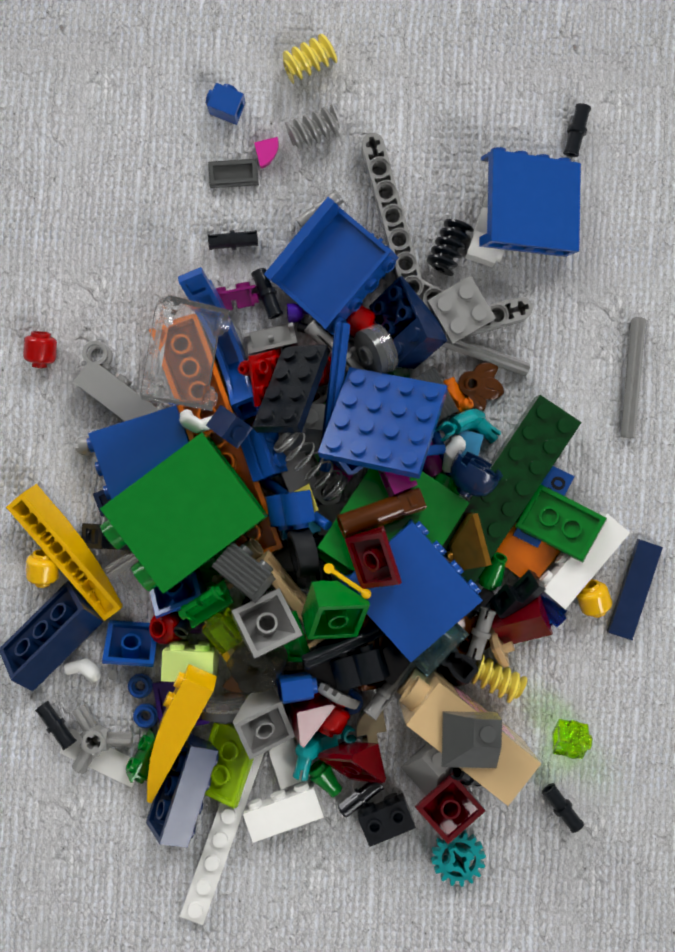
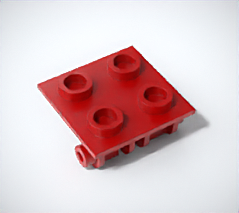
M281 349L248 356L249 360L242 361L238 366L240 374L251 376L255 407L260 406L280 357Z

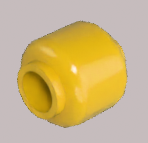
M42 549L35 550L27 557L26 579L30 583L35 584L38 588H46L58 580L59 568Z
M591 579L576 596L582 613L587 616L600 618L612 607V599L606 584L595 579Z

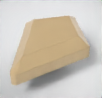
M491 625L489 632L491 633L489 639L491 650L498 664L504 668L508 667V653L515 651V647L512 641L504 644Z

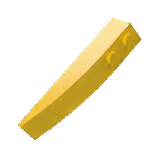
M37 484L20 494L6 506L9 512L104 621L123 607L111 582L84 540Z
M188 664L184 673H178L173 685L176 689L174 692H168L163 703L166 709L155 738L148 771L147 802L149 803L153 802L214 691L217 676Z

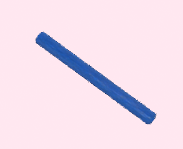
M336 322L322 440L344 383L350 324L344 322ZM324 463L319 470L330 472L331 464Z

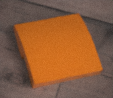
M514 525L496 552L502 553L507 557L505 567L517 577L521 578L528 570H531L540 579L561 551L542 541L537 548L513 536L517 529Z

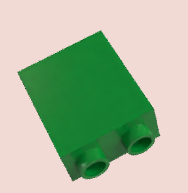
M201 432L101 507L100 510L108 520L101 524L100 528L107 540L116 549L120 550L127 545L138 559V562L131 567V570L139 583L149 592L158 586L164 594L269 515L210 436Z
M368 469L339 514L389 497L378 470ZM422 471L420 479L411 477L410 480L411 482L417 481L418 485L414 489L420 488L427 508L424 511L404 517V519L384 525L388 540H390L409 524L408 521L410 519L415 524L420 521L430 532L426 536L431 542L434 543L437 540L443 546L469 505V502L459 496L460 493L456 490L458 487L449 476L438 473L433 479ZM336 518L317 546L318 556L324 562L333 564L335 569L345 576L348 573L351 575L355 569Z

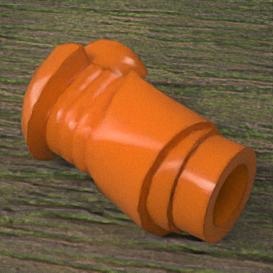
M454 377L443 380L458 408L455 414L473 409V401L468 397L465 398Z

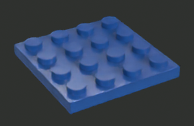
M349 367L318 450L319 458L420 479L447 395V385Z

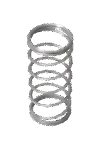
M284 433L274 445V451L277 453L286 450L295 442L300 434L303 435L301 445L288 454L285 462L293 459L302 446L307 444L313 446L311 453L296 465L295 471H299L306 465L312 455L317 454L318 451L314 452L315 445L313 442L304 443V433H294L290 437L288 436L291 433ZM322 458L319 464L307 472L304 480H309L314 476L322 464L330 463V472L323 475L313 486V489L317 490L327 481L331 473L339 472L340 476L333 479L322 493V499L330 501L345 489L348 477L343 475L340 470H333L332 461H323L324 458ZM316 468V470L309 477H307ZM323 478H325L324 481H323L320 485L317 486V484H318ZM344 479V482H343L342 485L338 488V486L340 485L341 480ZM337 483L335 488L327 495L329 490Z

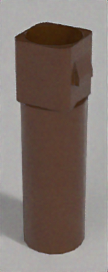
M416 488L339 514L336 518L341 534L345 539L424 511L427 506L420 488Z

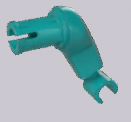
M478 409L463 411L451 418L450 421H445L435 430V432L441 430L445 433L441 441H446L454 433L459 434L466 430H476L479 434L484 435V438L490 444L494 443L501 434L500 430L485 419V413Z
M346 725L342 734L334 735L333 738L317 731L305 747L298 743L295 748V753L298 757L293 778L299 780L300 772L303 770L301 781H307L312 760L318 757L320 752L339 746V739H344L349 744L354 743L357 738L354 735L347 736V734L355 731V729L350 725Z

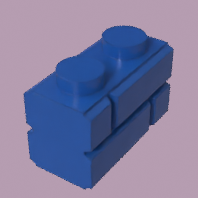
M253 428L242 442L241 447L253 482L266 480L288 471L287 462H285L286 455L283 452L277 453L274 451V445L279 439L278 433H257Z

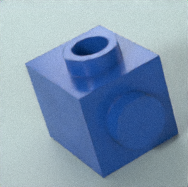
M216 83L214 89L209 90L205 102L210 115L235 125L238 124L246 104L244 93L239 92L234 86L227 83L224 85Z

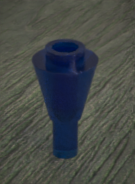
M541 594L550 626L554 625L557 628L567 619L564 615L567 610Z

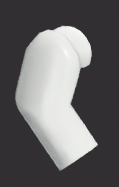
M186 409L180 413L179 421L184 428L194 433H201L210 430L206 424L212 416L199 419L193 415L191 410Z
M460 435L453 436L450 443L445 447L446 450L442 464L444 472L450 473V467L458 451L462 450L463 452L466 448V442Z
M84 658L64 664L67 675L80 672L92 683L97 682L101 677L99 667L89 659Z

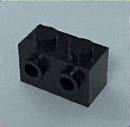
M403 793L389 794L384 797V801L376 804L370 802L367 806L363 805L361 810L358 811V820L369 847L416 828Z

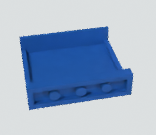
M502 147L492 148L490 152L481 157V161L488 162L487 233L479 237V247L562 257L579 252L581 163L572 162L570 158L553 159L546 154L534 156L528 155L526 151L508 152Z
M327 197L264 275L320 323L325 330L334 335L336 322L346 323V319L351 313L356 312L361 307L362 300L368 293L373 292L378 287L379 280L385 273H389L395 267L396 260L399 257L342 210L330 197Z
M177 405L88 433L87 445L91 453L95 452L98 462H95V467L99 477H104L106 485L103 486V490L107 500L115 498L190 441L186 429L180 424V413Z
M410 519L408 521L409 524L389 540L402 583L366 589L371 591V597L367 599L370 603L367 615L404 656L412 662L483 600L479 595L481 589L472 579L467 582L461 575L464 570L455 560L449 562L444 556L447 551L437 540L432 543L426 536L430 533L420 521L415 524ZM355 571L351 575L348 573L345 576L360 586ZM341 580V583H342L343 585H345L346 587L350 588L351 590H353V591L356 592L357 594L361 595V593H359V592L356 591L354 588H352L351 586H349L348 584H346L345 582H343V581Z

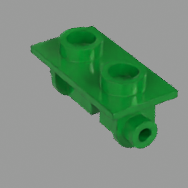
M225 580L212 586L186 605H182L181 610L178 611L180 618L183 620L188 619L191 628H195L234 603Z
M150 728L147 734L141 737L135 756L131 757L126 765V774L130 783H133L135 780L143 784L148 779L149 759L156 738Z

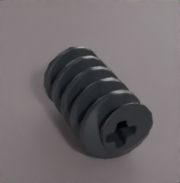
M446 219L444 221L445 228L440 229L439 234L441 237L436 238V246L431 248L432 254L428 255L427 262L438 272L453 276L454 273L449 267L456 268L458 266L453 258H462V255L457 250L466 249V246L461 241H470L471 238L466 234V231L474 232V229L463 221Z

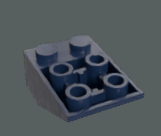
M399 276L369 305L370 310L375 314V322L394 367L415 369L447 342L438 319L403 276Z

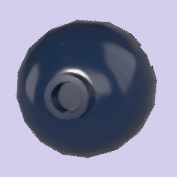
M462 450L458 451L450 467V476L453 483L458 487L456 489L457 492L468 498L471 495L476 497L488 495L496 488L503 475L498 469L496 473L490 470L492 464L485 459L468 451L464 456Z

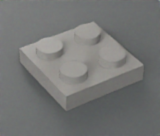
M471 275L427 300L428 306L438 319L451 345L496 319Z

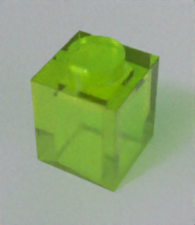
M229 607L206 620L207 624L202 633L221 655L241 642L242 637L232 619V611Z

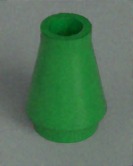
M495 552L491 558L492 565L486 566L479 576V583L485 589L496 590L502 585L507 557L504 554Z
M318 760L311 765L309 771L310 780L326 791L331 797L338 795L342 790V786L339 784L332 768L322 760Z

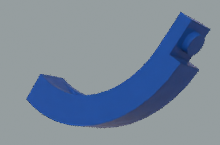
M202 267L178 276L179 284L194 307L215 351L227 386L231 407L241 420L257 415L260 406L255 407L251 376H244L238 371L239 364L248 359L232 320L213 282L207 278Z

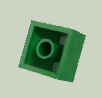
M321 580L312 582L301 613L307 640L357 637L369 609V601L339 581Z

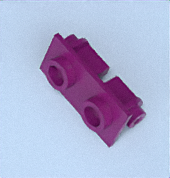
M250 282L235 284L236 289L227 291L226 287L216 288L227 311L233 310L231 302L233 300H236L238 309L255 306V303H259L257 293L252 294V289H256V286H250Z

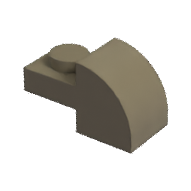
M363 710L359 714L356 722L357 736L367 735V737H362L364 743H378L377 733L387 732L383 711L376 721Z

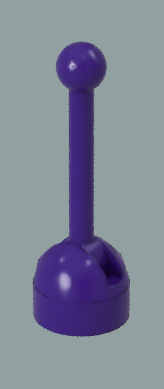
M296 303L287 304L288 323L300 322L305 315H308L300 305Z

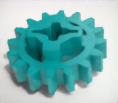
M464 830L449 844L445 840L436 839L439 847H432V853L436 856L431 857L432 864L436 865L434 867L435 873H441L440 877L443 882L449 878L451 886H454L455 882L459 881L460 886L464 887V880H468L472 884L473 875L481 876L478 868H485V863L481 859L486 858V855L481 850L483 848L480 841L476 842L474 834L468 837L467 831ZM448 848L447 854L443 856L445 849ZM454 851L462 858L463 864L455 857ZM474 859L472 865L469 867L470 861Z

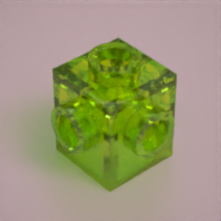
M559 719L552 732L553 754L567 756L571 759H583L587 750L591 749L593 741L592 735H589L588 724L579 723L575 720Z

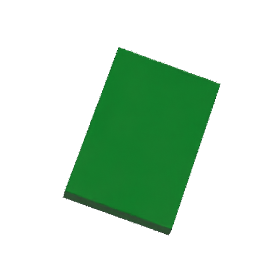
M540 484L521 514L515 528L583 563L607 518Z

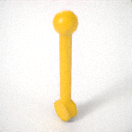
M327 563L324 566L325 573L333 574L361 593L362 598L369 599L371 597L369 589H363L335 570L333 564Z

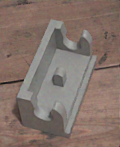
M293 322L244 334L250 356L275 349L282 350L283 347L298 346Z

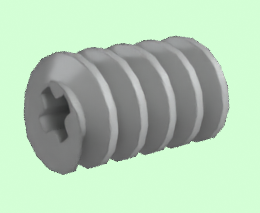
M332 104L330 105V113L325 107L321 108V116L316 111H313L311 114L312 120L305 114L302 117V123L298 118L293 120V127L289 122H285L293 146L296 145L302 151L303 142L310 148L312 147L313 138L320 144L321 135H324L327 140H330L331 131L337 137L339 136V123Z

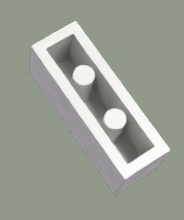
M307 781L295 785L293 790L287 792L284 790L276 791L270 795L271 798L261 800V798L254 799L247 803L243 812L253 843L324 818V808L314 782L308 784Z

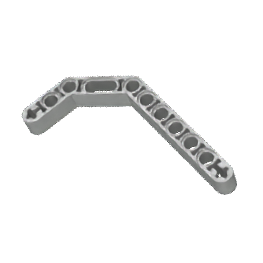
M369 133L362 140L361 154L386 245L399 257L393 268L395 277L397 279L399 276H403L408 284L417 286L418 292L416 294L431 311L427 304V297L436 296L443 291L426 282L421 277L384 140L377 133ZM369 145H373L376 148L375 158H373V151ZM380 167L385 170V173L383 175H376L373 173V169ZM389 191L392 197L383 199L379 193ZM389 214H395L399 220L395 223H390L385 217ZM400 237L405 241V244L398 247L393 244L392 240ZM406 260L411 264L412 268L402 270L398 263ZM517 297L489 305L492 311H496L501 315V321H492L468 336L482 334L523 322L532 313L531 301L525 297ZM517 306L519 309H524L522 314L514 312L509 316L508 312H512Z

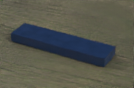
M637 539L607 629L608 633L633 640L663 547Z

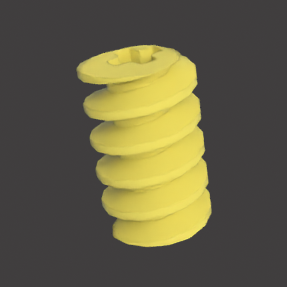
M324 34L318 35V41L315 38H311L309 46L307 43L302 42L300 50L294 46L291 49V54L286 50L282 53L285 71L293 84L295 74L300 80L303 79L302 71L304 70L309 76L312 75V66L319 72L320 62H323L326 67H329V58L337 63L335 50Z
M482 654V660H477L475 663L479 671L472 678L471 683L475 684L478 680H481V689H484L489 684V693L492 694L496 689L499 690L498 698H502L505 693L508 694V703L514 698H519L526 687L527 677L522 676L520 678V674L516 671L511 673L509 667L502 669L498 662L493 665V659L489 657L484 660L485 657Z

